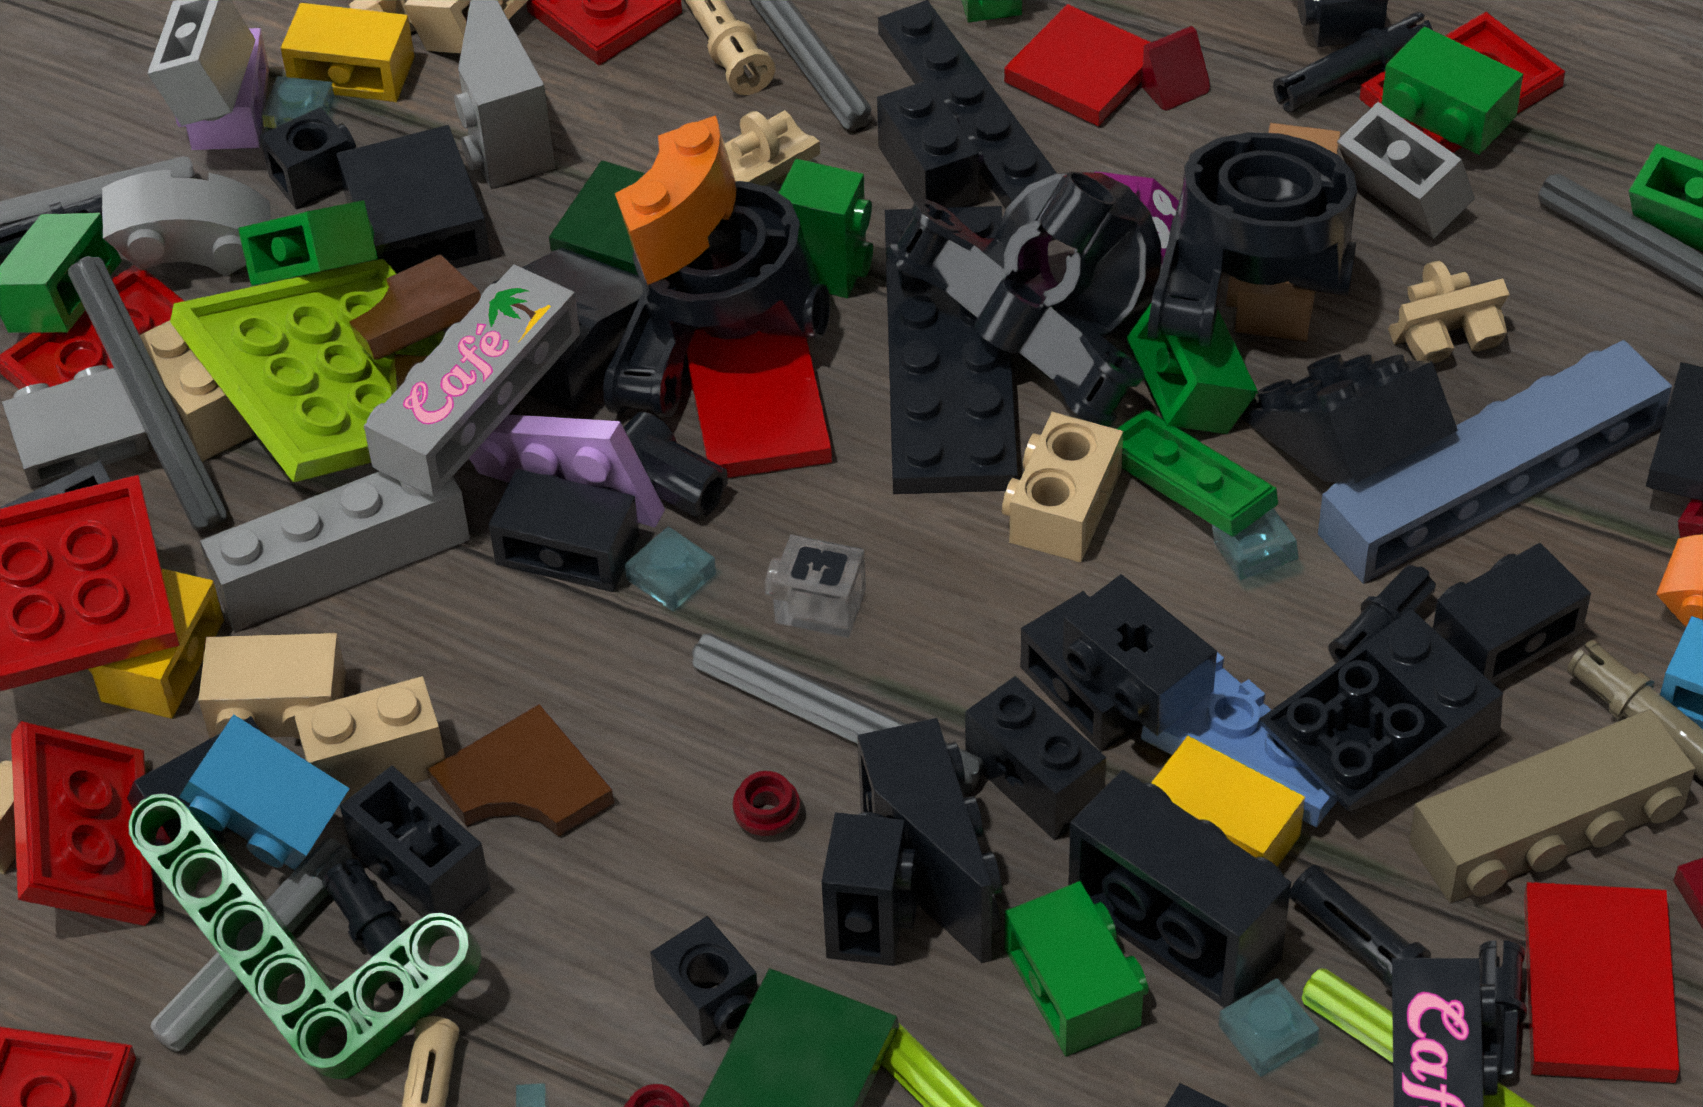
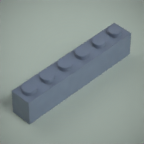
M1625 340L1602 351H1592L1585 355L1577 364L1553 376L1547 375L1539 378L1528 389L1507 400L1490 403L1479 414L1456 425L1457 432L1357 483L1336 482L1327 492L1322 494L1318 535L1364 584L1662 428L1672 385Z

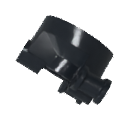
M1246 132L1220 137L1191 152L1189 160L1184 166L1182 192L1176 215L1172 220L1169 241L1159 279L1153 292L1148 322V338L1158 339L1161 334L1198 339L1200 346L1210 347L1217 315L1219 291L1225 272L1237 280L1255 285H1275L1289 281L1290 284H1293V288L1348 296L1357 243L1351 242L1357 196L1355 175L1351 168L1339 155L1319 144L1281 133Z
M1071 171L1051 175L1028 185L1006 208L996 237L983 239L964 225L945 207L927 199L916 200L911 208L914 216L900 239L890 242L886 249L888 258L904 272L947 292L977 317L975 328L985 340L1010 353L1020 352L1055 382L1064 396L1065 402L1076 415L1085 421L1111 427L1117 419L1116 408L1129 388L1137 387L1144 378V372L1133 359L1119 351L1103 337L1128 328L1149 306L1161 271V241L1151 212L1131 188L1103 173ZM1052 236L1060 242L1075 248V253L1069 254L1066 257V272L1060 283L1053 277L1048 263V244Z
M735 181L736 200L729 220L721 219L716 228L707 237L710 246L690 264L647 285L635 251L633 252L632 259L642 285L643 293L605 373L603 397L609 412L622 414L629 408L653 410L659 417H672L680 402L684 356L697 329H702L710 336L724 340L741 339L758 331L777 336L818 339L824 336L830 320V295L827 286L820 284L806 245L800 221L791 201L771 187L745 181Z

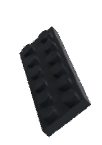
M1002 206L946 208L981 239L996 237L1002 221ZM911 209L885 210L886 249L890 242L899 240L914 216ZM886 255L893 494L1006 491L1012 478L1018 479L1010 352L1004 351L985 340L975 328L977 317L947 292L904 272Z

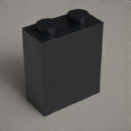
M449 125L336 153L347 203L365 201L368 219L374 230V245L378 258L376 260L384 258L396 274L440 254L455 268L491 259L485 218Z

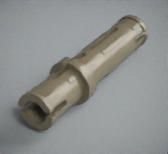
M1590 640L1584 644V649L1589 652L1588 655L1579 649L1568 664L1567 672L1572 677L1579 679L1609 704V713L1618 721L1652 709L1694 765V774L1703 781V729L1653 689L1654 680L1644 672L1634 674L1602 648L1601 644L1596 640Z

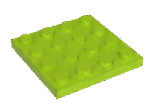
M384 258L178 302L173 305L170 320L172 326L293 483L371 463L364 425L373 409L379 404L385 403L391 397L389 370L394 353L429 356L442 342L446 334L444 331H440L379 360H374L356 341L349 322L368 312L384 298L389 288L386 278L396 274Z

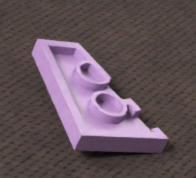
M508 414L469 457L479 474L505 482H510L517 468L538 474L556 475L564 480L599 488L609 487L621 493L635 496L638 523L654 528L665 511L620 421Z

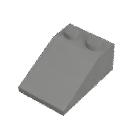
M470 0L458 67L462 93L454 95V101L463 127L465 129L468 128L469 135L461 137V145L466 161L471 170L480 168L490 189H494L555 169L545 88L540 76L497 0Z

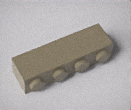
M1648 709L1415 803L1409 843L1450 904L1473 894L1477 897L1486 896L1498 890L1509 879L1531 870L1535 872L1547 871L1558 865L1566 856L1592 845L1596 848L1605 847L1619 839L1624 832L1650 821L1658 824L1670 820L1686 805L1695 767L1653 710Z

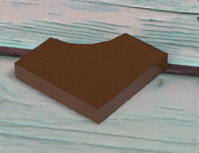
M440 254L386 278L389 288L384 298L368 312L351 320L349 323L356 341L374 360H379L443 331L457 322L460 323L479 302L481 294L469 280Z
M540 704L428 769L430 782L465 826L488 817L517 815L542 823L559 837L614 804L613 791Z

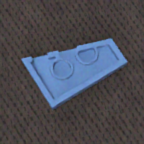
M1218 652L1214 692L1158 736L1143 725L1141 739L1171 755L1174 754L1184 739L1190 736L1305 796L1302 820L1315 827L1320 824L1337 802L1260 725L1259 719L1271 711L1264 704L1265 693L1249 679L1240 683L1223 668L1224 657Z

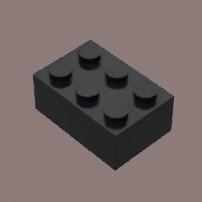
M1122 770L1070 822L1068 885L1080 881L1093 904L1102 902L1114 922L1116 934L1230 1013L1241 1004L1282 959L1292 882L1285 878L1280 869L1271 861L1263 857H1254L1228 840L1224 832L1214 823L1204 819L1198 820L1174 804L1160 787L1152 783H1143L1125 770Z

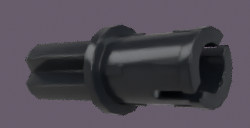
M1407 565L1377 597H1367L1361 603L1362 613L1338 638H1335L1329 644L1328 650L1334 661L1337 663L1350 652H1353L1411 609L1416 612L1435 592L1436 583L1430 577V572L1422 566Z
M1491 940L1483 943L1479 948L1480 984H1495L1496 1028H1481L1482 1052H1497V1082L1502 1083L1503 1080L1511 1079L1516 1074L1519 1024L1526 1020L1527 1007L1521 1002L1522 967L1525 959V950L1517 943L1504 940L1503 963L1500 967V957L1497 956V940Z

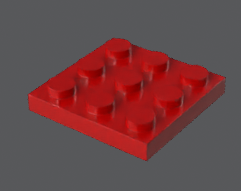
M139 475L0 509V691L180 646Z

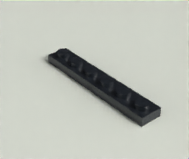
M928 0L878 17L879 36L914 84L930 79L942 99H950L958 114L960 126L966 135H973L978 140L984 156V168L980 169L979 173L1005 209L1028 185L1057 174ZM1052 236L1051 239H1050V241H1053V240H1055L1056 238H1054V237Z

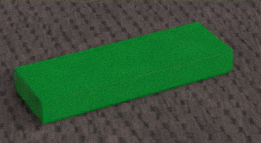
M1144 409L1117 428L1123 431L1122 469L1231 537L1236 536L1278 505L1276 487L1177 427L1167 426L1165 420L1147 409Z

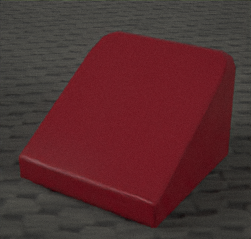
M1193 26L1186 27L1144 45L1142 88L1164 111L1201 97L1210 91L1209 77L1197 30Z

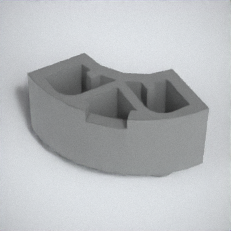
M171 169L157 170L128 176L102 188L103 239L141 271L161 263L189 262L208 266L226 277L246 266L238 228L271 220L270 201L243 183L213 173H208V179L202 180L172 178Z

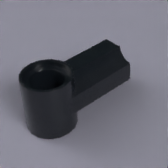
M638 412L623 427L660 498L695 517L701 514L707 517L718 506L721 495L728 484L727 469L678 444L670 428L652 414Z

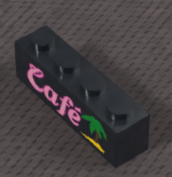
M1392 958L1393 1107H1483V1096H1498L1497 1052H1482L1481 1028H1496L1495 984H1480V958Z

